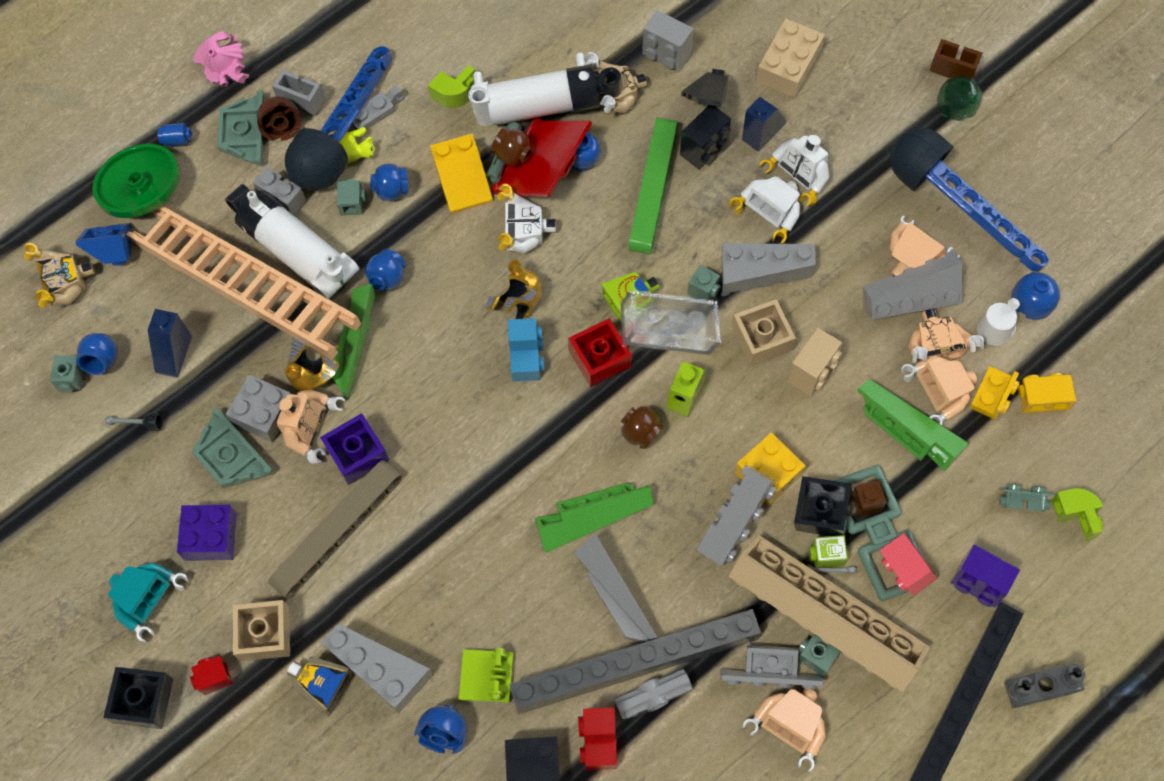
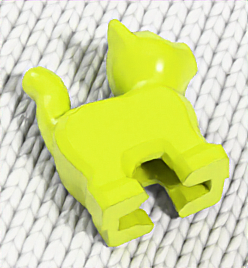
M364 127L346 132L340 142L347 153L348 164L357 161L359 158L371 159L373 157L375 146L372 143V137H368L359 145L355 138L362 137L366 133V128Z

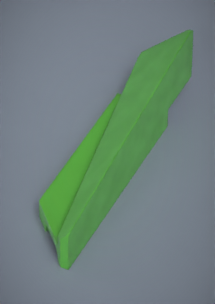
M372 284L353 289L350 312L358 317L361 325L356 331L344 325L338 344V354L334 357L339 363V368L332 376V379L346 399H349L371 323L370 314L376 297Z
M867 380L858 388V393L864 396L866 403L863 407L865 415L920 461L928 454L943 471H946L967 447L968 443L872 380Z
M623 483L556 503L558 513L534 518L544 551L554 550L653 505L650 486L634 489L632 484Z

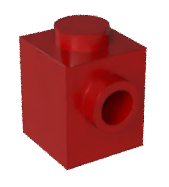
M221 656L201 659L197 662L198 665L191 667L193 673L190 676L191 684L195 691L198 690L204 696L233 684L227 663Z

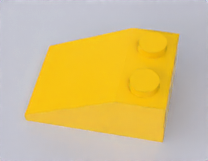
M473 134L430 145L434 165L451 214L493 202Z

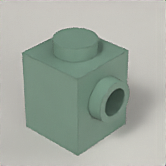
M347 179L345 181H337V207L340 215H363V202L367 201L366 189H362L360 180Z
M700 265L688 282L687 295L708 305L711 298H715L720 291V275Z
M54 355L50 382L60 392L71 393L72 390H81L84 371L81 370L76 362L78 356Z
M814 634L811 640L805 638L798 651L801 655L798 661L824 677L840 651L832 645L823 642L821 638Z

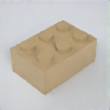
M785 19L758 66L756 82L795 98L822 50L825 34Z

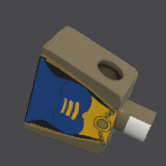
M310 657L305 666L293 661L287 671V675L297 680L293 689L327 716H330L353 675L351 670L345 666L315 657Z

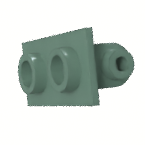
M1007 484L1006 488L999 487V490L1004 491V496L1000 495L999 505H1004V508L1022 509L1023 500L1027 501L1026 510L1045 512V510H1050L1051 501L1047 500V496L1054 497V494L1046 492L1047 488L1031 486V490H1022V485Z

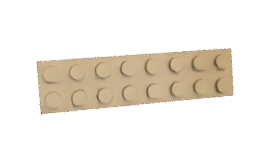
M760 535L741 554L728 576L739 586L745 587L756 594L760 600L768 602L777 608L781 614L789 616L798 622L802 628L810 630L819 636L823 642L831 644L847 658L855 660L864 666L868 672L876 674L885 680L888 685L897 688L901 692H904L931 648Z

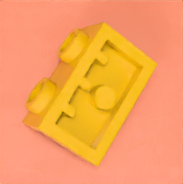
M989 366L969 408L994 420L997 419L1000 413L1005 414L1011 402L1007 398L1009 394L1014 395L1020 383L1016 381L1019 373L1014 371L1011 376Z

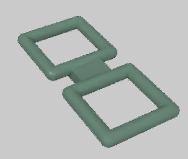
M874 465L833 481L853 484L874 476L876 481L879 480L890 510L857 523L854 522L849 512L847 531L850 534L863 530L866 531L871 543L859 547L858 554L879 600L886 601L909 591L905 590L903 592L898 585L886 590L869 554L879 551L903 533L912 541L921 555L922 553L910 530L895 533L890 520L900 517L902 511L881 467Z

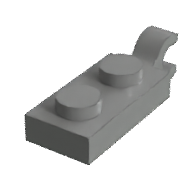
M394 86L386 96L381 92L365 102L352 125L356 130L361 127L367 130L395 111L394 105L404 99L401 94L403 93L398 86Z

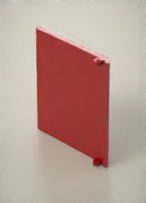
M536 117L525 132L530 139V147H532L530 157L525 163L521 162L517 166L506 165L499 182L494 183L490 191L498 195L500 192H503L499 190V187L503 184H508L512 188V193L514 192L519 196L549 197L559 179H565L577 159L575 152L592 122L590 120L542 121L539 117Z

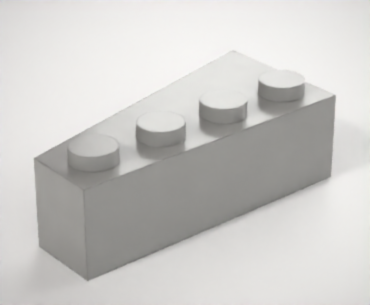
M723 243L721 254L722 296L730 295L731 292L750 291V288L763 286V288L769 287L774 283H788L812 278L816 265L815 244Z
M952 250L945 253L944 257L925 261L926 264L914 269L912 267L905 269L900 275L895 277L888 276L863 287V306L870 318L874 320L962 304V261Z
M744 466L741 472L745 475L744 478H740L734 484L730 491L732 496L730 501L727 499L721 506L717 514L719 519L717 522L713 521L697 548V551L721 566L726 565L727 562L729 564L732 563L738 553L735 550L740 541L742 543L745 542L751 532L748 529L753 520L755 522L758 521L764 511L761 508L766 499L770 501L777 490L774 487L777 481L753 466Z
M339 623L321 642L334 657L349 668L351 672L398 713L406 707L433 676L430 668Z

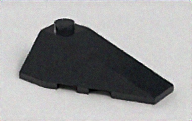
M712 68V72L705 73L682 90L681 96L700 104L720 107L725 101L729 75L725 74V70Z

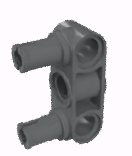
M1070 664L1004 682L1012 708L1023 707L1085 690L1083 679L1086 674L1085 672L1082 673L1084 668L1079 664ZM1041 680L1046 681L1050 686V691H1042L1039 688L1038 682Z

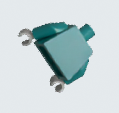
M156 563L139 565L137 568L128 566L121 575H112L109 580V585L112 588L108 596L113 600L112 608L116 620L131 632L133 630L137 632L136 635L140 641L148 643V641L142 638V633L148 630L154 635V631L151 628L140 626L139 623H145L169 587L170 583L168 580L173 582L177 590L183 591L185 590L184 587L176 583L180 579L189 582L187 576L183 573L174 575L171 570Z

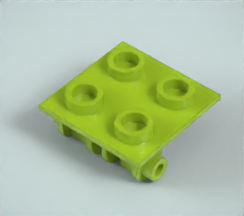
M495 648V651L463 649L459 700L509 703L513 652H505L503 648Z

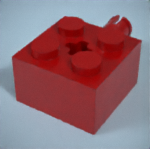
M608 318L568 338V350L590 387L631 368L632 354L628 347L644 341L643 333H639V327L620 336L614 324Z

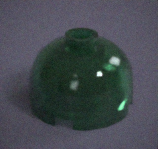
M954 76L946 80L939 89L936 100L937 105L939 104L941 113L949 119L961 121L964 118L973 117L981 105V88L974 79L968 76Z

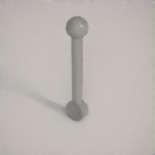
M806 565L815 572L856 574L855 567L827 568Z

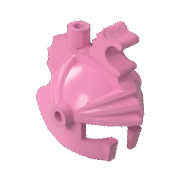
M226 31L219 32L205 40L198 47L194 55V62L205 67L204 74L211 83L220 84L221 87L229 85L228 77L242 84L249 77L248 74H240L241 70L245 67V65L241 64L243 49L241 43L236 44L238 40L234 34H230L231 40L227 45L219 47L218 41L230 39Z

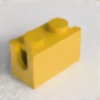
M1054 373L1046 377L1029 375L1023 378V385L1018 386L1023 413L1070 410L1077 401L1071 375H1062V373Z

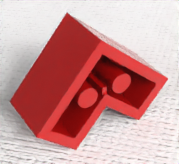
M614 707L583 709V716H578L579 737H584L585 747H580V763H585L586 770L617 769Z

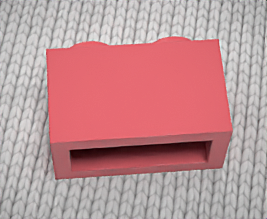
M905 533L880 549L885 557L881 560L889 572L894 570L898 576L894 580L903 592L908 590L914 596L938 579Z

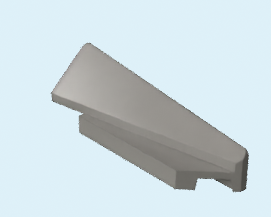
M596 534L592 535L574 554L589 571L587 573L589 581L625 639L643 642L657 639L656 634Z

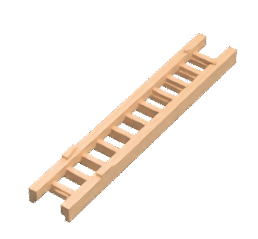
M162 205L152 211L156 218L160 220L145 237L135 231L133 233L129 231L126 234L136 246L331 360L334 359L338 352L334 346L322 339L333 325L339 321L354 331L361 325L358 317L352 312ZM170 226L176 228L161 246L156 244ZM186 235L190 236L191 240L177 255L173 254L172 251ZM202 244L208 247L193 265L187 262ZM218 253L224 256L210 274L204 272V269ZM234 263L239 264L241 267L226 284L220 281ZM251 272L257 275L243 293L237 291V288ZM267 282L274 284L259 302L253 300ZM285 291L291 294L276 313L270 310ZM302 301L308 304L293 323L287 320ZM319 311L325 313V316L311 333L304 330Z

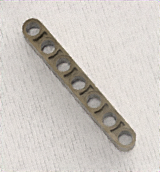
M385 460L380 461L269 578L268 584L285 599L293 597L399 485L403 475Z

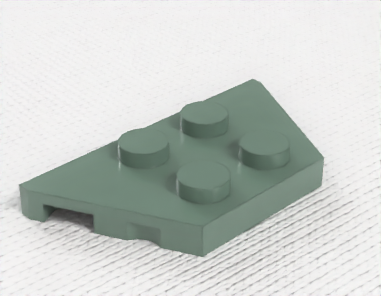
M263 90L256 91L257 95L247 100L241 98L234 104L219 109L217 147L221 152L262 166L263 135L257 125V111L264 102L265 94Z
M217 407L214 408L212 419L208 426L204 427L201 439L196 443L192 451L201 464L222 488L272 475L274 472L222 412Z

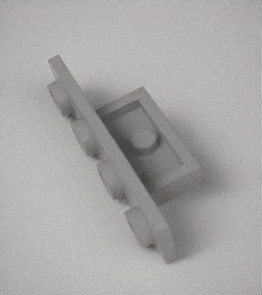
M747 645L745 670L720 669L721 680H725V683L733 685L744 681L751 682L755 686L776 683V686L789 688L792 684L802 685L805 689H817V686H824V679L820 674L797 673L798 648Z

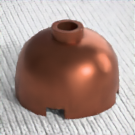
M280 96L270 97L259 106L257 125L262 135L267 139L274 141V139L281 138V141H285L294 137L300 130V112L289 99Z

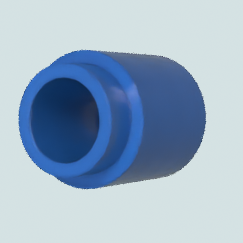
M185 123L166 124L163 127H158L157 134L160 145H165L166 147L188 145L189 140H192L191 128L187 127Z

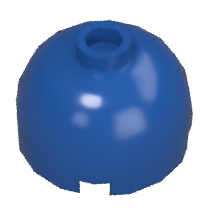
M1033 272L1024 275L1015 284L1011 298H1016L1020 302L1019 308L1016 309L1018 313L1025 314L1028 319L1040 320L1050 316L1056 309L1060 300V289L1051 276Z
M443 705L431 707L421 715L414 736L418 735L420 737L418 742L429 750L444 754V749L453 750L452 754H456L462 751L468 730L463 716L454 707Z

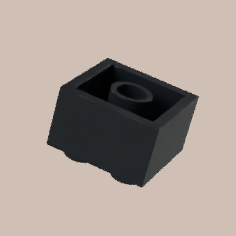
M708 105L681 131L680 156L699 170L705 164L709 165L715 158V155L719 151L725 150L729 144L731 118L716 106Z
M802 476L794 519L796 531L825 536H846L853 494L852 483Z
M115 667L103 718L114 724L162 729L174 679L164 672Z
M557 736L505 740L507 781H560Z

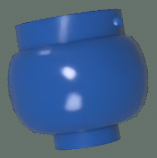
M586 133L575 152L577 159L572 168L577 171L592 169L600 157V143L591 133Z
M390 163L378 166L375 174L370 175L371 191L376 192L377 197L384 201H393L400 198V196H407L408 177L406 168Z
M389 249L382 250L379 254L372 256L366 265L365 272L369 284H372L373 288L377 290L389 291L395 289L403 280L406 263L397 252Z
M88 334L78 344L76 362L81 370L86 373L101 375L116 362L118 355L117 345L106 334Z

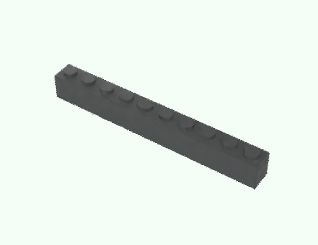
M753 609L509 685L519 715L757 641L761 631Z

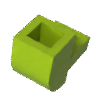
M468 65L456 79L441 71L428 84L430 98L446 107L454 108L465 105L470 101L469 90L474 85L473 74L476 72L475 69Z
M1074 488L1057 492L1051 499L1059 522L1078 518L1086 541L1096 539L1103 532L1102 520L1096 514L1104 506L1101 500L1092 492Z

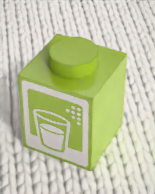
M844 535L814 538L812 546H809L810 561H814L815 567L845 566L848 557Z

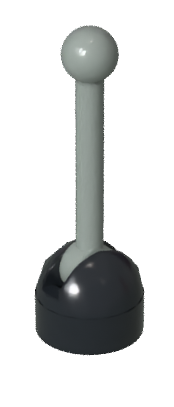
M148 413L143 419H121L107 416L105 423L107 425L114 423L143 424L147 430L159 432L163 425V418L161 413Z

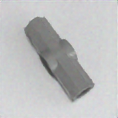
M682 669L660 680L656 678L641 684L637 690L614 699V704L621 720L624 721L642 712H651L669 703L668 701L692 691V686L687 674Z

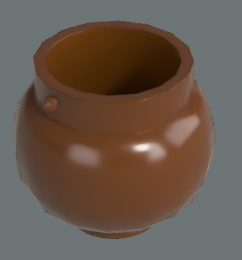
M503 127L495 137L491 151L497 155L503 164L517 166L521 162L525 163L528 160L532 147H530V139L525 132L516 128L509 129Z
M640 406L637 409L632 407L621 420L624 424L621 428L623 437L632 445H640V449H645L664 427L663 422H659V417L654 410L646 406Z

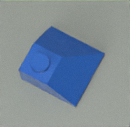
M130 223L87 228L75 241L76 246L104 264L122 265L132 255L131 240L126 235L129 231L131 232Z

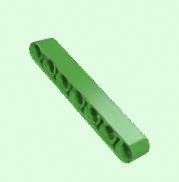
M656 117L628 251L650 255L652 253L677 134V120Z

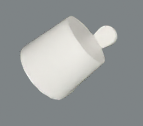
M1011 298L1008 304L995 303L991 305L978 321L977 333L984 338V342L988 345H1003L1015 333L1017 321L1015 310L1020 306V302L1016 298Z

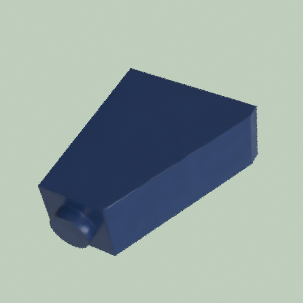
M759 97L746 110L742 140L759 152L786 124V120L776 107L762 97Z
M155 309L147 329L154 370L156 374L178 378L192 336L178 313Z

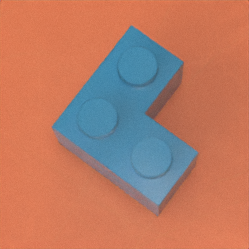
M536 318L508 320L512 382L540 380V372H544V358H539V350H543L542 327H537Z

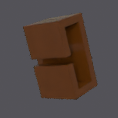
M941 39L929 71L971 85L983 52L964 46L958 60L955 58L960 45Z

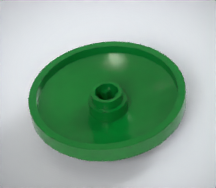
M156 144L131 146L116 153L101 166L93 181V196L101 209L111 216L133 218L145 215L164 204L174 193L180 180V167L174 155L163 146Z

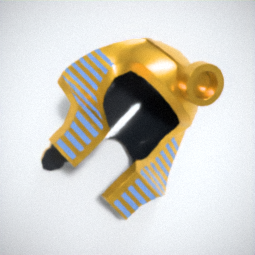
M515 259L508 265V270L511 272L508 275L509 286L499 295L489 296L485 308L493 311L498 301L505 302L501 309L503 312L511 313L516 306L518 309L516 319H527L542 296V283L534 272L524 269L521 266V262Z
M295 339L292 342L285 374L295 389L299 391L316 390L331 379L338 370L339 363L335 359L331 360L319 353L320 358L316 361L309 360L306 355V348L309 346ZM328 340L327 343L334 346L336 350L339 348L338 344Z

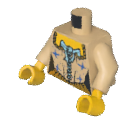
M26 243L23 250L30 251L24 253V258L27 261H31L35 257L38 259L35 262L43 290L36 292L35 299L39 300L38 306L41 308H46L48 303L53 307L71 304L80 293L86 290L83 278L95 274L94 267L90 261L79 265L72 254L44 249L37 251V246L33 243Z

